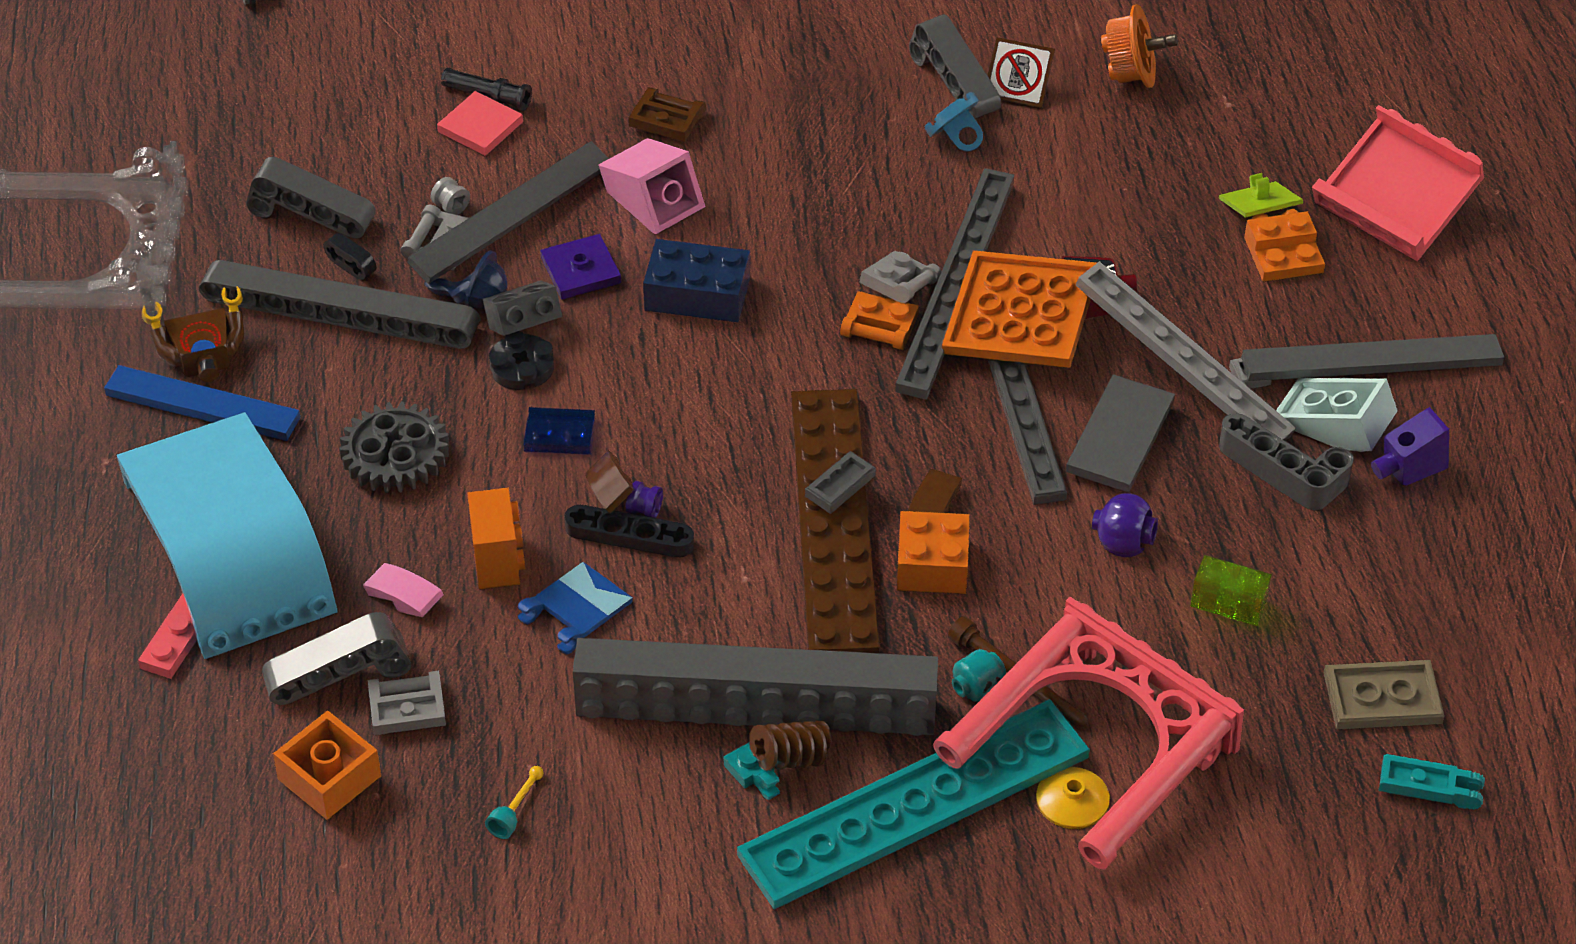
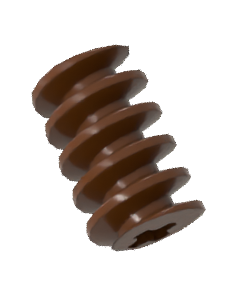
M821 720L815 722L804 721L802 723L792 722L790 724L780 723L778 725H756L749 733L750 750L753 756L757 758L759 766L766 771H771L773 768L783 770L786 767L795 769L798 766L807 768L810 765L819 767L824 763L831 743L829 726Z

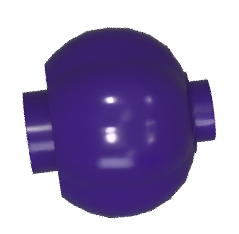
M1123 493L1111 498L1102 510L1095 511L1092 529L1097 530L1099 540L1105 550L1117 556L1132 557L1143 552L1144 548H1140V543L1149 545L1154 543L1158 529V519L1152 517L1151 507L1143 498L1135 494Z

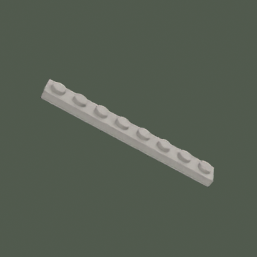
M1100 261L1078 278L1075 286L1227 415L1233 413L1243 414L1284 441L1293 435L1296 429L1295 426Z

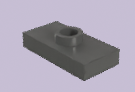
M850 451L805 488V497L831 514L876 476V468Z

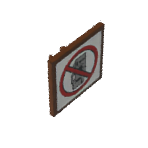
M996 37L988 77L998 91L1000 99L1042 108L1055 49Z

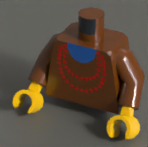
M236 286L238 295L233 300L227 299L225 287L222 290L221 295L224 303L229 308V312L226 313L225 308L168 319L164 320V326L160 323L162 307L159 303L155 302L154 304L158 314L153 317L147 315L145 306H143L142 319L147 324H150L153 329L150 330V334L158 355L172 366L180 367L185 376L199 375L200 379L204 382L216 380L219 376L218 370L227 369L230 366V356L236 354L244 339L242 311L238 309L243 296L239 287Z

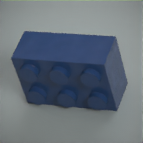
M656 239L643 282L644 311L739 322L750 281V250Z

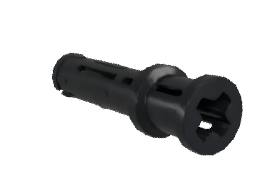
M448 67L442 73L441 80H447L441 82L444 87L455 88L469 93L477 91L501 104L506 103L516 106L521 111H525L529 107L532 99V87L528 84H523L522 86L512 84L505 78L491 80Z

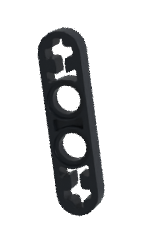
M587 505L572 506L567 509L564 515L565 530L569 536L576 539L671 557H685L692 553L694 549V532L690 526L683 523L614 510L609 513L603 508ZM608 524H618L622 527L617 532H608L604 529ZM642 530H651L655 533L651 538L637 536V533Z

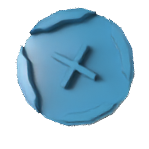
M969 92L966 94L967 101L964 97L957 99L936 115L934 119L936 121L935 125L928 122L924 126L925 131L930 137L944 130L954 145L964 152L976 150L983 140V131L969 112L980 100L974 92ZM972 128L977 134L976 141L970 145L963 144L959 139V133L962 129Z

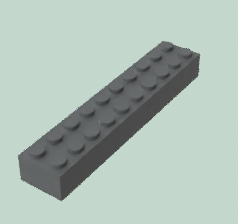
M577 638L573 665L576 716L622 718L625 720H658L661 722L681 721L697 724L718 723L733 726L778 725L780 723L790 724L792 722L802 723L804 721L815 722L821 720L828 724L830 730L842 732L867 731L879 734L934 735L938 657Z

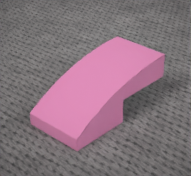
M384 563L363 584L369 596L393 601L398 612L423 617L444 595L440 588L426 579L387 563Z

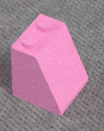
M647 138L598 165L607 193L654 234L665 230L705 207L689 151Z

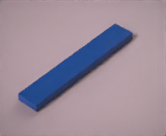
M118 365L104 387L105 394L109 397L213 423L245 412L259 434L288 441L301 418L300 411L297 409Z

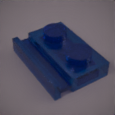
M529 407L524 436V452L591 455L595 410Z

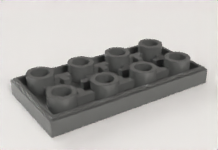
M1113 374L1066 464V472L1130 492L1174 403L1175 394Z

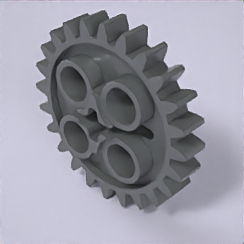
M387 402L386 409L384 410L374 405V413L370 414L364 410L361 411L362 420L352 418V427H345V436L340 437L341 447L339 449L344 470H349L351 479L358 477L360 486L370 482L371 490L373 491L380 485L384 486L385 493H388L392 486H396L397 490L402 492L403 486L406 484L412 489H416L417 480L427 484V474L437 476L438 467H445V457H449L448 433H446L445 424L439 423L438 415L430 417L428 408L418 412L417 404L412 405L410 409H405L404 402H401L398 408H393L392 404Z

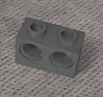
M542 280L483 298L489 329L503 336L563 317L556 286Z

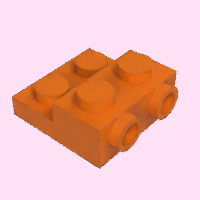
M1289 209L1283 212L1282 215L1268 217L1267 214L1262 213L1247 220L1244 238L1262 281L1324 273L1325 262L1316 244L1317 231L1308 211L1298 213L1295 209Z

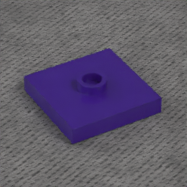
M600 234L540 250L542 262L554 286H556L561 300L621 283V274Z

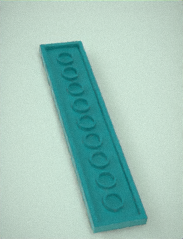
M1049 699L1007 719L961 768L956 769L947 765L935 753L738 846L737 856L772 908L777 909L1088 759L1090 749Z

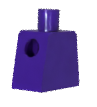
M1430 407L1385 436L1384 455L1371 462L1374 474L1380 480L1393 474L1401 485L1406 486L1449 468V428Z

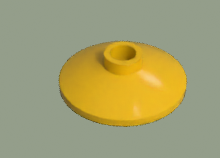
M1069 767L1040 781L1037 788L1036 801L1040 812L1050 822L1068 829H1081L1096 824L1106 814L1110 795L1106 784L1095 773L1079 767Z

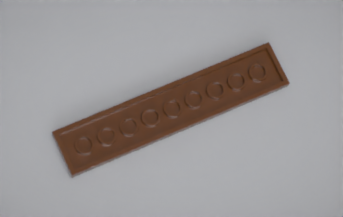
M857 389L791 391L808 650L879 653L865 485L831 514L805 497V488L848 452L851 451L863 459Z

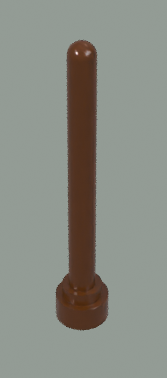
M961 616L951 626L948 638L959 647L965 646L966 648L972 647L975 650L983 649L988 652H994L1002 660L1006 673L1017 664L982 638L980 631L977 629V624L968 617ZM1044 686L1033 693L1044 702L1050 699L1062 715L1075 726L1082 728L1087 725V716L1049 687Z

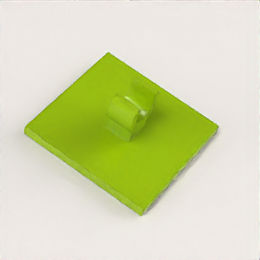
M1262 173L1249 177L1250 188L1219 195L1221 201L1245 218L1303 204L1302 198L1276 181L1269 183V178H1263Z

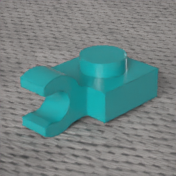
M749 743L723 757L725 768L744 789L754 784L767 800L780 794V790L775 786L780 780L774 772V768L771 771L763 770L759 766L757 758L753 756Z

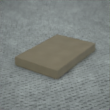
M1431 660L1325 665L1324 677L1336 729L1443 724L1445 716Z

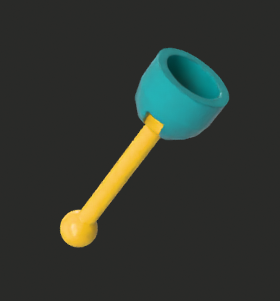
M533 766L530 769V777L509 807H497L489 814L485 820V826L492 835L500 839H508L512 835L518 823L514 811L534 782L543 777L544 772L541 767Z

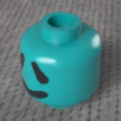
M983 649L975 650L954 664L952 686L960 697L966 696L974 702H979L1005 676V666L1000 657L994 652H988Z

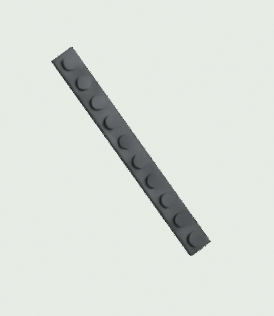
M984 168L896 381V393L927 400L945 356L942 343L973 250L987 251L1014 184V174Z

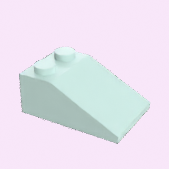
M1298 378L1276 411L1295 426V431L1332 447L1365 452L1372 451L1397 413V408L1387 379Z

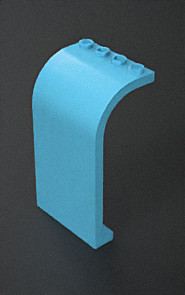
M245 412L117 454L124 483L127 489L132 488L174 568L204 659L338 612L326 564L306 511Z

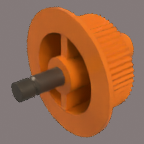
M1139 4L1132 6L1130 16L1109 19L1106 25V34L1101 36L1103 51L1105 53L1108 52L1110 57L1108 70L1111 80H1117L1119 83L1142 80L1147 88H1152L1155 83L1156 74L1154 50L1163 49L1167 46H1178L1176 34L1167 35L1166 37H1151L1145 13Z

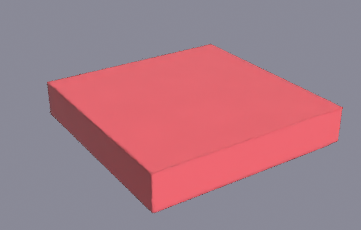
M474 91L437 124V130L439 133L486 156L523 123V114Z

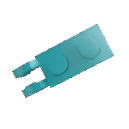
M1386 754L1382 760L1379 791L1449 804L1453 802L1458 808L1474 810L1479 807L1481 808L1483 804V796L1477 790L1483 789L1485 777L1480 775V773L1457 769V766Z

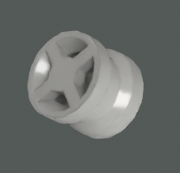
M444 177L434 185L430 198L437 206H442L445 212L458 215L468 206L470 192L463 186H458L457 181L453 178Z

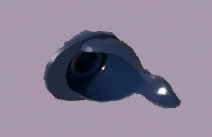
M491 250L481 258L474 272L459 282H452L443 278H437L430 284L424 281L425 287L434 294L440 296L447 295L452 297L456 303L476 309H485L483 298L506 292L508 289L505 271L497 263V253Z

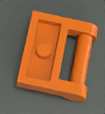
M857 291L849 312L842 321L840 335L849 338L855 335L893 344V348L904 350L919 315V305L900 303L894 299Z

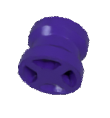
M634 481V491L626 500V512L630 514L641 513L646 517L656 518L663 501V488L658 486L649 488L645 487L643 482Z

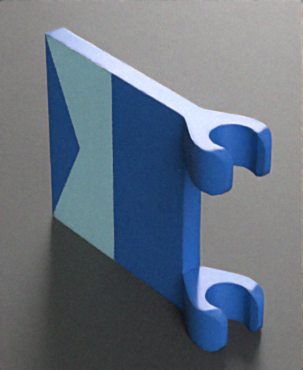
M582 562L536 596L521 600L518 604V609L522 613L518 615V619L524 624L529 625L539 616L543 609L567 626L558 633V639L562 642L557 645V648L565 654H570L576 649L577 638H585L631 604L633 597L585 562Z

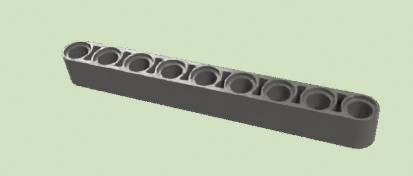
M224 260L213 261L199 285L200 294L208 301L225 304L221 295L224 287L226 288L227 299H235L238 295L236 287L238 286L243 296V300L238 306L240 308L460 349L467 348L471 344L481 319L475 309L466 305Z

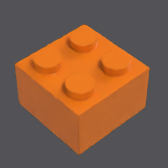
M509 487L467 492L478 588L486 589L519 585V570H525L523 549L517 550V548L523 547L520 524H514V522L520 521L518 502L510 501Z
M900 512L898 591L966 594L970 514Z
M328 710L273 753L278 780L326 820L381 777L377 749Z

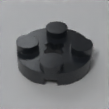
M521 331L505 335V338L498 341L489 353L490 370L494 380L499 385L512 390H525V385L535 383V387L542 385L551 377L554 371L552 344L538 336L523 334ZM520 359H525L528 361L516 364V361Z

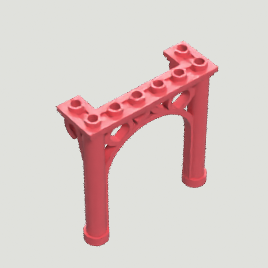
M1069 597L1065 602L1064 616L950 731H944L934 741L933 747L937 755L947 765L956 769L961 768L1033 693L1055 682L1065 680L1093 681L1115 688L1129 696L1143 708L1152 720L1158 735L1159 750L1150 767L1078 843V849L1082 856L1094 867L1104 870L1116 859L1117 851L1195 767L1204 771L1214 763L1220 751L1229 755L1231 752L1236 754L1240 750L1244 709L1232 698L1224 697L1213 690L1203 679L1195 678L1181 669L1175 661L1166 659L1153 651L1146 642L1136 640L1124 632L1117 623L1109 622L1095 613L1089 605ZM1096 652L1102 654L1107 659L1099 665H1086L1081 661V659L1085 661L1087 658L1093 660L1096 657ZM1115 660L1124 665L1125 667H1127L1128 669H1130L1127 670L1116 667L1115 672L1112 671L1114 669ZM1149 682L1163 691L1157 696L1156 701H1154V691L1150 688ZM1168 704H1177L1187 710L1191 716L1182 721L1168 719L1164 717L1162 708ZM1169 734H1185L1178 741V743L1170 751H1168Z

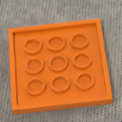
M973 250L942 343L944 354L1070 368L1091 300L1090 297L1075 285L1078 278L1093 267L1096 262Z

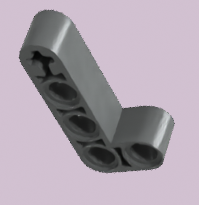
M939 15L915 26L909 43V51L913 61L918 66L931 62L955 100L964 97L967 101L966 94L974 92L980 100L969 111L974 119L1001 108V99L998 91L947 15Z
M277 157L265 159L251 182L246 201L248 210L257 217H270L279 204L351 238L362 237L376 214L375 206L368 199Z
M1229 414L1225 416L1222 422L1219 441L1220 451L1307 509L1320 510L1326 507L1349 485L1354 458L1352 453L1345 448H1329L1314 460L1243 414Z
M373 612L269 660L264 664L262 673L270 701L277 705H286L372 665H375L384 677L396 678L403 676L410 670L411 661L403 636L389 616L382 612Z

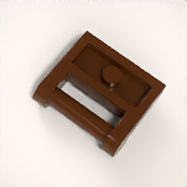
M648 87L628 117L629 127L685 142L698 120L703 118L706 111V103L699 100L691 102L659 93L658 89Z

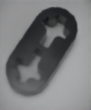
M336 233L323 243V248L328 258L355 278L364 280L376 271V262L371 254L346 236Z

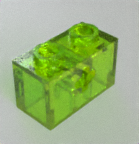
M1204 555L1194 579L1190 606L1258 626L1267 602L1272 574Z

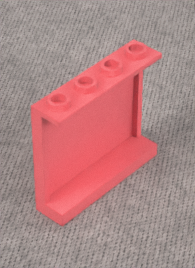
M1378 105L1376 107L1377 119L1329 179L1325 182L1319 178L1312 186L1314 202L1418 262L1484 179L1483 162L1474 153H1465L1456 148L1450 140L1444 137L1438 138L1429 133L1423 125L1419 123L1413 124L1403 119L1402 115L1393 109L1387 110Z

